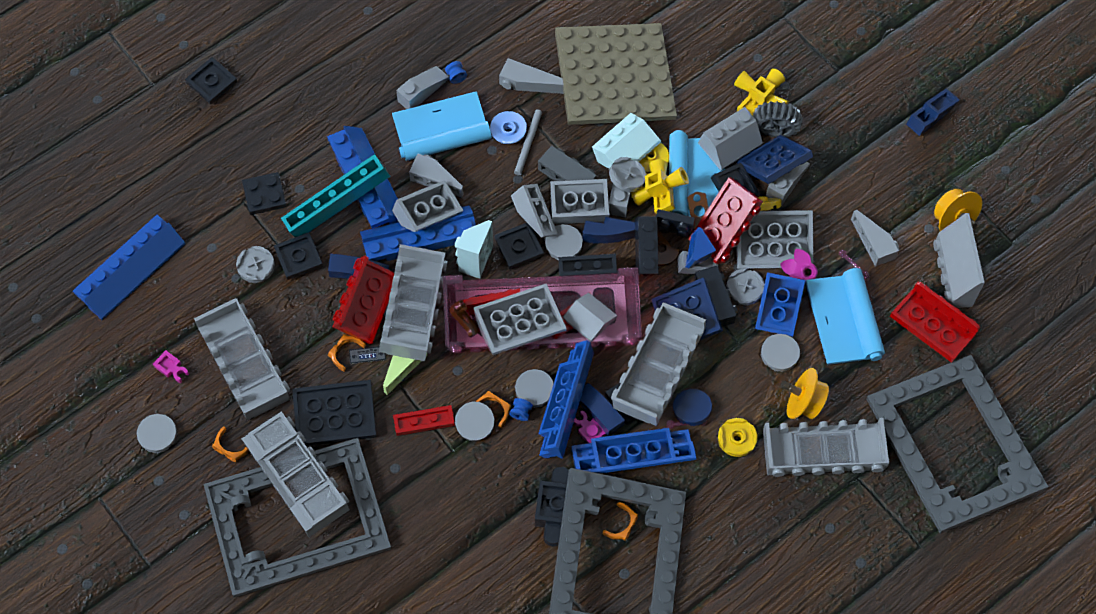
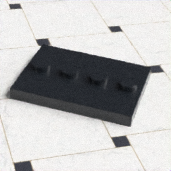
M371 380L292 389L296 432L300 431L306 439L304 442L306 446L349 441L356 438L358 440L376 438Z

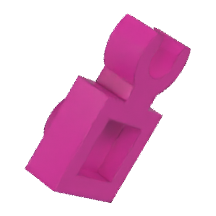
M167 350L153 363V366L169 378L173 374L178 383H182L181 378L178 377L180 373L189 375L185 367H179L181 365L180 360Z
M584 411L580 412L583 420L574 419L573 424L581 427L578 433L587 444L591 443L592 438L606 436V433L594 418L591 421L587 420V414Z

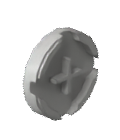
M620 157L610 167V179L619 189L626 192H635L645 182V169L638 161L630 160L631 158Z
M562 224L555 226L557 235L548 236L545 240V246L550 256L559 260L558 257L578 256L583 244L581 233L571 225Z
M253 246L240 253L236 266L242 279L247 282L258 283L271 276L275 263L269 250Z
M743 268L734 271L729 276L726 288L730 290L732 301L739 305H751L761 299L765 284L758 272Z
M786 334L771 335L762 345V360L766 366L768 365L774 371L784 372L790 370L799 360V346L792 337Z
M527 370L516 381V396L531 402L533 408L542 407L549 401L553 380L542 370Z
M469 402L458 410L455 417V425L463 438L470 441H479L491 434L494 427V416L487 405L481 402Z
M149 415L138 426V442L148 452H164L176 441V426L171 418L166 415Z

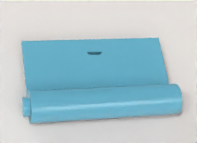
M477 91L392 113L401 143L399 152L401 158H405L406 161L415 159L417 154L431 155L492 139L489 124L485 121Z
M676 130L669 136V175L679 167H682L688 175L689 184L673 187L675 209L669 212L691 217L687 197L694 192L706 193L709 208L719 193L711 177L721 171L698 144L700 138L688 139V135L681 130ZM696 194L693 199L700 201L701 197ZM696 206L694 213L696 216H703L705 209L703 206Z
M853 268L845 271L842 276L806 280L805 284L827 365L871 359V361L880 360L885 354L862 270L860 268Z

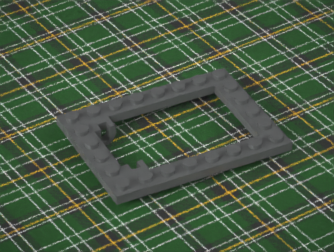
M972 355L868 395L866 398L877 420L879 418L884 419L885 434L940 534L1043 492L1049 487ZM961 381L1009 461L997 468L998 477L1003 483L1002 485L963 501L960 496H954V485L944 489L939 488L895 407Z
M358 438L316 450L314 452L317 456L314 458L318 463L321 461L326 469L345 464L365 535L267 564L264 551L260 550L252 551L244 557L233 516V511L238 510V505L245 504L246 507L251 506L248 493L273 486L262 468L259 467L204 484L234 598L391 550ZM302 454L272 463V466L279 476H282L307 458ZM310 465L288 481L317 472Z
M570 468L549 614H590L572 610L584 515L585 513L593 515L599 513L600 507L596 506L601 500V496L649 506L645 516V524L660 528L650 614H672L686 492Z

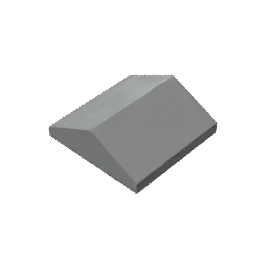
M590 293L577 299L563 316V320L590 342L617 318L614 312Z

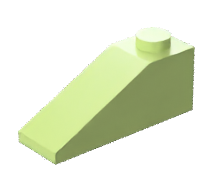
M393 355L383 384L384 393L388 395L421 361Z

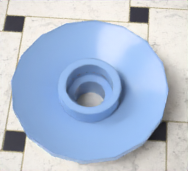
M505 111L493 118L490 123V131L498 142L513 144L524 137L526 122L520 114L513 111Z

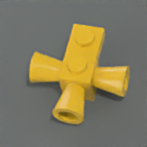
M771 69L766 79L760 76L755 82L746 71H743L736 79L734 86L748 91L749 95L737 107V111L746 107L753 116L755 108L764 102L778 101L789 104V101L774 95L775 88L785 82L784 75L777 69Z
M661 159L653 160L649 164L651 173L645 176V186L635 192H631L634 202L640 206L653 197L654 212L656 214L658 209L668 212L674 210L673 187L689 184V178L684 168L679 167L667 176V162Z

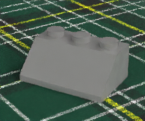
M746 107L705 131L698 142L720 171L763 144L757 121Z
M607 179L550 182L553 224L585 223V220L604 222L605 217L609 218Z
M443 180L397 199L392 211L401 226L417 232L463 212V209L446 181Z

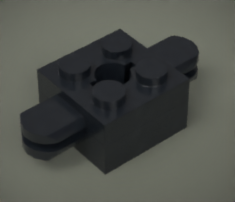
M564 467L554 469L551 482L540 481L535 526L545 528L544 541L551 547L559 545L569 470Z

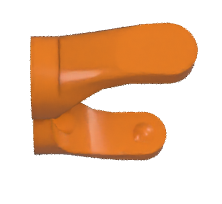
M344 334L337 345L328 353L333 363L343 372L346 368L336 359L339 347L350 342L357 343L363 348L366 346L360 339L348 336L347 334Z
M487 391L476 402L497 401L502 405L505 414L498 425L501 428L507 421L512 406L495 394Z
M223 426L218 432L212 447L218 453L224 454L228 459L236 462L247 455L249 449L245 447L244 450L239 452H230L223 449L220 445V439L227 429Z
M618 502L617 506L629 513L631 517L630 524L620 533L614 534L603 530L602 534L611 539L626 541L638 519V514L627 505Z

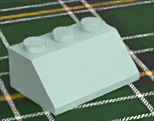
M630 113L593 145L592 148L597 162L610 169L614 161L620 157L631 158L630 160L639 162L661 143V140L643 119Z
M488 220L466 229L461 237H457L455 247L457 248L456 256L458 258L456 264H458L459 272L481 278L493 249L492 221Z

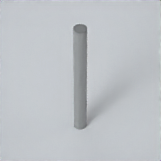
M535 110L514 171L516 175L522 174L542 115L541 110Z

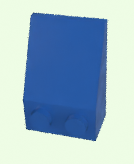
M767 272L755 329L793 337L805 280Z

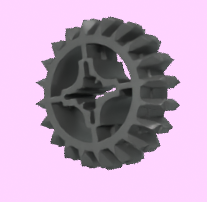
M778 101L764 102L762 105H758L753 113L759 132L770 137H777L779 135L792 137V135H796L800 131L803 120L801 111L796 106Z

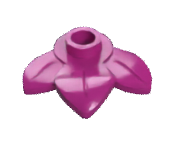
M795 249L794 259H787L780 263L782 270L789 277L806 281L815 279L818 273L816 266L811 263L810 255L801 249ZM807 268L811 270V274L809 276L805 275L804 273L805 269Z

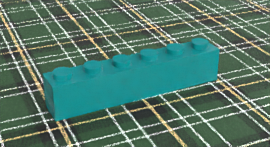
M374 154L284 215L281 219L294 237L306 234L391 176Z

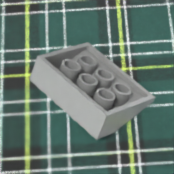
M813 210L760 211L758 215L752 218L749 229L742 233L740 236L741 240L736 246L737 269L781 268V262L787 259H794L795 249L807 252L813 264Z
M966 213L940 231L936 240H934V250L938 252L939 256L937 258L938 268L942 270L941 283L945 285L946 289L944 293L945 300L957 308L972 307L985 283L970 215Z
M547 283L474 307L477 325L492 355L567 330Z

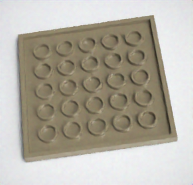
M661 23L555 28L568 125L621 122L630 113L644 121L676 120L677 114Z

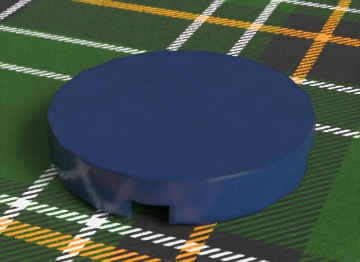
M698 389L682 391L673 402V412L677 420L683 424H690V426L703 424L709 419L712 411L710 397Z

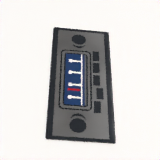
M380 346L349 349L350 364L386 360V355L383 352H379Z

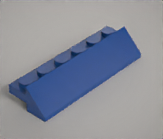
M343 126L344 130L327 136L344 175L375 154L362 128ZM388 179L357 199L372 229L388 222L389 224L398 222L392 211L398 198Z
M469 205L462 207V213L417 232L401 226L399 222L360 231L366 256L369 257V260L373 261L385 258L387 261L398 259L400 244L428 250L453 246L457 237H461L464 230L476 226L473 211Z
M156 215L79 284L73 292L95 315L103 320L184 246L185 242L169 222L166 223Z
M588 340L576 343L575 348L570 351L568 361L559 364L539 430V435L544 437L539 454L543 458L557 456L563 459L594 355L591 342Z
M669 428L592 438L591 443L571 446L575 469L598 474L696 460L693 441H691L688 429L670 432Z

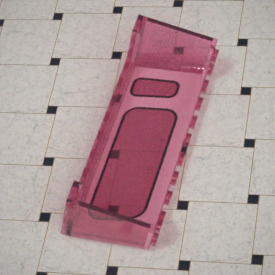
M618 268L616 274L463 281L462 275L443 276L446 349L450 350L451 353H462V349H470V352H482L481 349L489 348L479 327L478 334L474 337H469L466 330L451 315L450 306L458 302V300L483 296L489 293L504 292L509 289L520 288V292L546 283L559 312L590 292L597 300L617 315V318L591 342L592 347H597V343H605V346H616L617 342H624L625 345H636L637 341H640L642 338L638 268ZM475 315L470 316L473 320H476ZM573 328L558 339L548 336L510 349V351L520 350V347L527 346L528 350L540 349L539 346H547V349L559 348V345L575 348L576 343L588 339Z

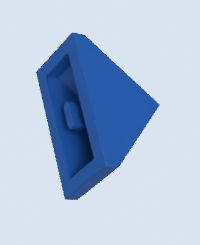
M700 227L691 235L685 266L688 269L709 259L716 251Z

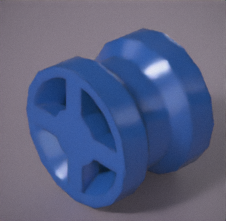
M460 61L452 62L445 68L453 84L460 83L467 77V73L462 69L463 65Z
M515 398L513 402L514 408L509 413L510 416L520 421H527L529 418L528 412L532 410L533 404L525 399Z

